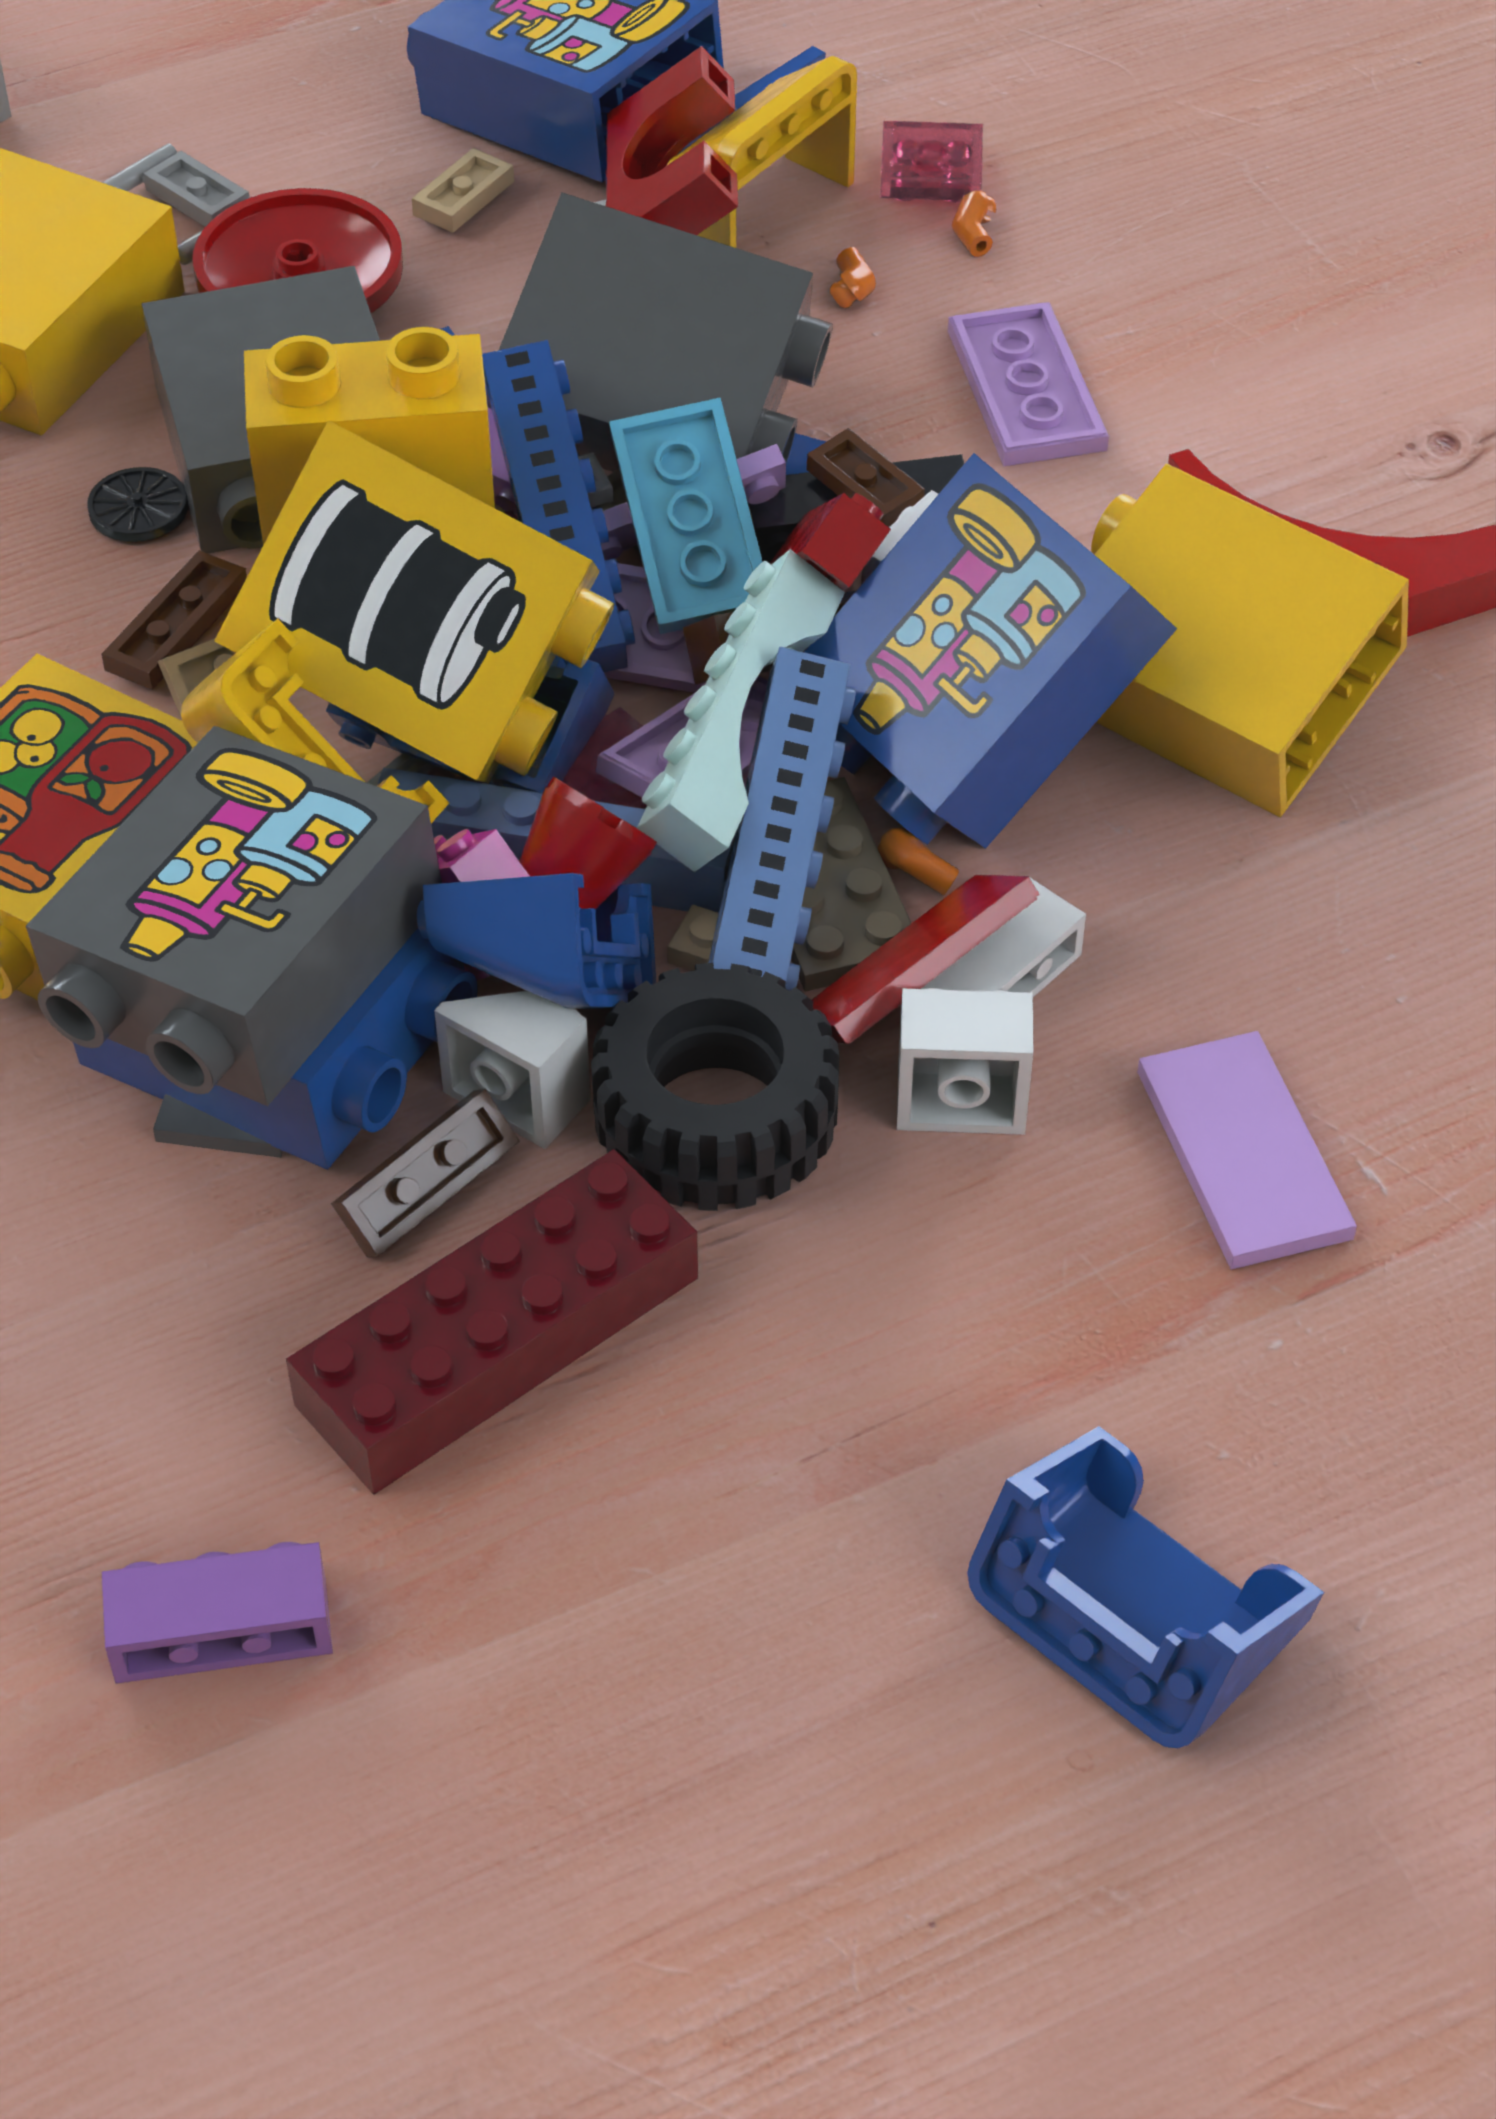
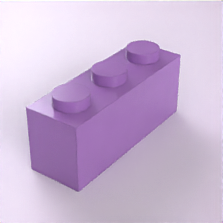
M282 1542L264 1550L235 1554L209 1552L191 1560L161 1564L142 1561L129 1564L123 1569L102 1571L105 1649L115 1684L333 1654L326 1577L319 1542L309 1544Z

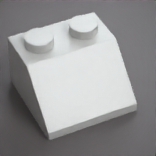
M520 991L442 1002L434 1010L443 1092L461 1101L474 1090L486 1089L512 1130L543 1149H546L591 1100L587 1020L575 1008H564L531 992Z

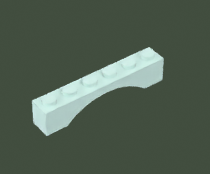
M791 549L771 565L767 561L762 562L747 579L744 590L749 593L748 597L729 617L724 627L729 636L726 642L713 653L705 666L704 672L709 675L706 684L692 696L685 707L684 714L689 717L685 728L681 729L672 738L664 751L663 757L668 761L667 766L650 783L642 797V802L647 807L637 829L657 841L658 846L693 872H696L729 848L749 804L742 778L739 739L742 712L751 686L763 667L774 662L779 647L802 652L826 634L845 593Z

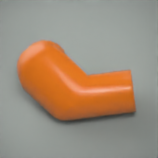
M982 190L971 191L963 196L952 221L953 231L974 257H980L988 253L993 244L992 238L981 223H987L991 220L986 213L987 211L996 213V202Z
M850 247L841 251L836 259V263L842 272L840 274L841 279L830 286L829 292L841 308H849L854 301L858 299L861 302L874 291L876 280L872 270L856 248Z
M894 828L885 832L881 837V843L877 847L886 867L890 869L900 868L941 895L947 893L959 873L958 868L931 852L916 836L905 828Z

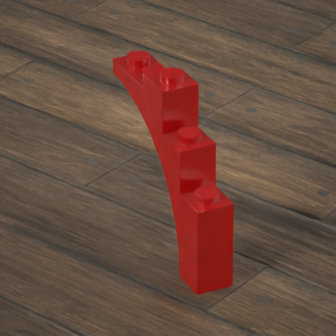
M1189 449L1169 455V465L1409 579L1407 637L1496 608V525L1457 534L1413 538L1369 536L1324 528L1283 515L1244 496L1214 475Z

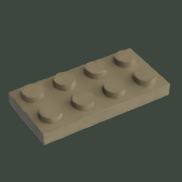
M845 777L828 780L826 783L824 795L834 797V804L826 833L816 832L813 850L823 853L816 886L814 889L805 887L802 906L812 909L809 928L804 944L794 943L791 955L792 963L800 965L799 980L805 992L830 986L911 924L910 918Z

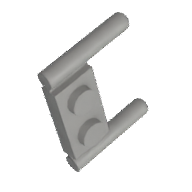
M169 143L102 182L125 191H130L141 183H145V188L148 192L205 227L227 208L250 198L247 190L183 151L177 152ZM202 231L178 245L180 263L182 265H187L193 261L194 246Z

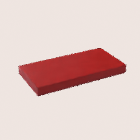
M974 875L812 999L813 1010L818 1009L826 1016L832 1027V1038L837 1043L850 1044L902 1004V988H923L1036 901L1037 896L1040 895L1029 876Z

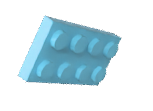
M721 397L609 421L610 433L660 635L683 630L685 626L714 615L734 612L748 597L749 593L744 590L747 579L763 561Z

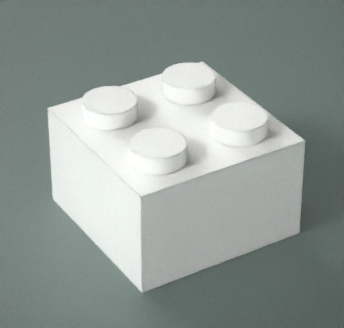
M902 988L897 1087V1130L1025 1135L1033 1062V993L1007 992L1002 990L964 991L942 990L938 988Z

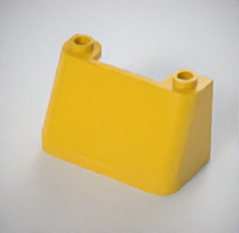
M278 618L207 676L185 698L182 704L181 717L184 727L197 743L213 726H217L364 781L288 700L304 683L297 673L291 676L288 668V655L300 641ZM392 775L377 785V787L427 805L431 824L449 804L448 800L429 780L415 790L407 791L397 788L400 784Z

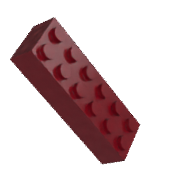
M613 1149L286 1358L294 1406L372 1494L375 1495L697 1280V1230Z

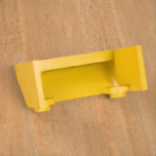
M830 56L777 79L679 155L674 156L667 165L704 140L737 173L738 190L784 154L786 159L849 188L854 184L856 67L836 56ZM736 209L697 236L736 248Z

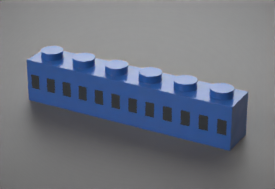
M548 340L484 353L482 358L485 385L519 521L593 560L600 572L590 590L615 603L609 621L588 659L599 663L603 672L627 668L626 646L636 644L633 625L628 609L617 610L614 594L622 593L620 575L615 558L605 560L601 544L609 542V535L602 508L591 509L588 494L596 492V485L589 458L579 460L575 444L583 442V435L576 408L570 410L565 408L562 395L571 393L564 360L553 361Z

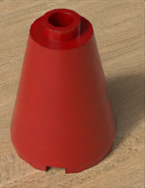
M552 777L543 791L519 862L529 876L567 873L583 874L584 888H578L579 907L581 909L593 908L596 910L652 854L651 852L657 841L561 780Z

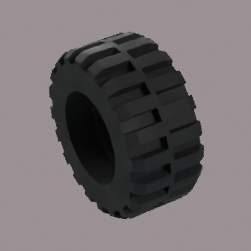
M714 963L696 964L695 971L681 973L679 968H675L661 973L658 976L659 982L651 985L646 980L628 993V1003L622 1000L619 1001L607 1014L605 1025L597 1031L593 1043L591 1070L595 1130L599 1143L607 1149V1153L615 1149L655 1190L661 1192V1196L668 1203L682 1207L684 1201L698 1203L699 1210L718 1211V1204L735 1203L736 1209L756 1205L757 1197L767 1195L771 1200L789 1191L792 1178L797 1182L806 1179L817 1168V1159L827 1154L833 1141L834 1127L837 1125L840 1061L838 1043L832 1038V1027L826 1016L818 1009L813 1010V1001L796 987L788 991L786 989V981L768 972H765L762 977L751 974L749 966L732 963L730 969H714ZM705 1068L738 1070L757 1078L767 1086L759 1093L745 1100L720 1105L691 1102L674 1095L664 1088L668 1083L681 1075Z

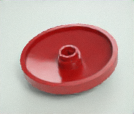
M317 188L277 190L238 202L218 214L208 223L198 236L193 250V268L199 293L355 266L371 313L380 308L391 297L398 287L403 273L400 235L394 223L383 211L356 196Z

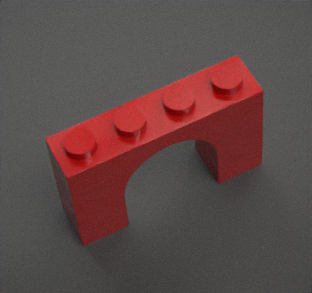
M702 46L607 113L606 207L694 235H698L738 208L737 173L704 140L667 165L691 141L735 111L734 79Z

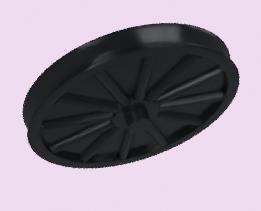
M135 467L114 472L99 481L88 496L87 508L91 523L103 535L120 541L139 542L161 537L175 529L187 514L188 501L184 485L173 474L157 468Z

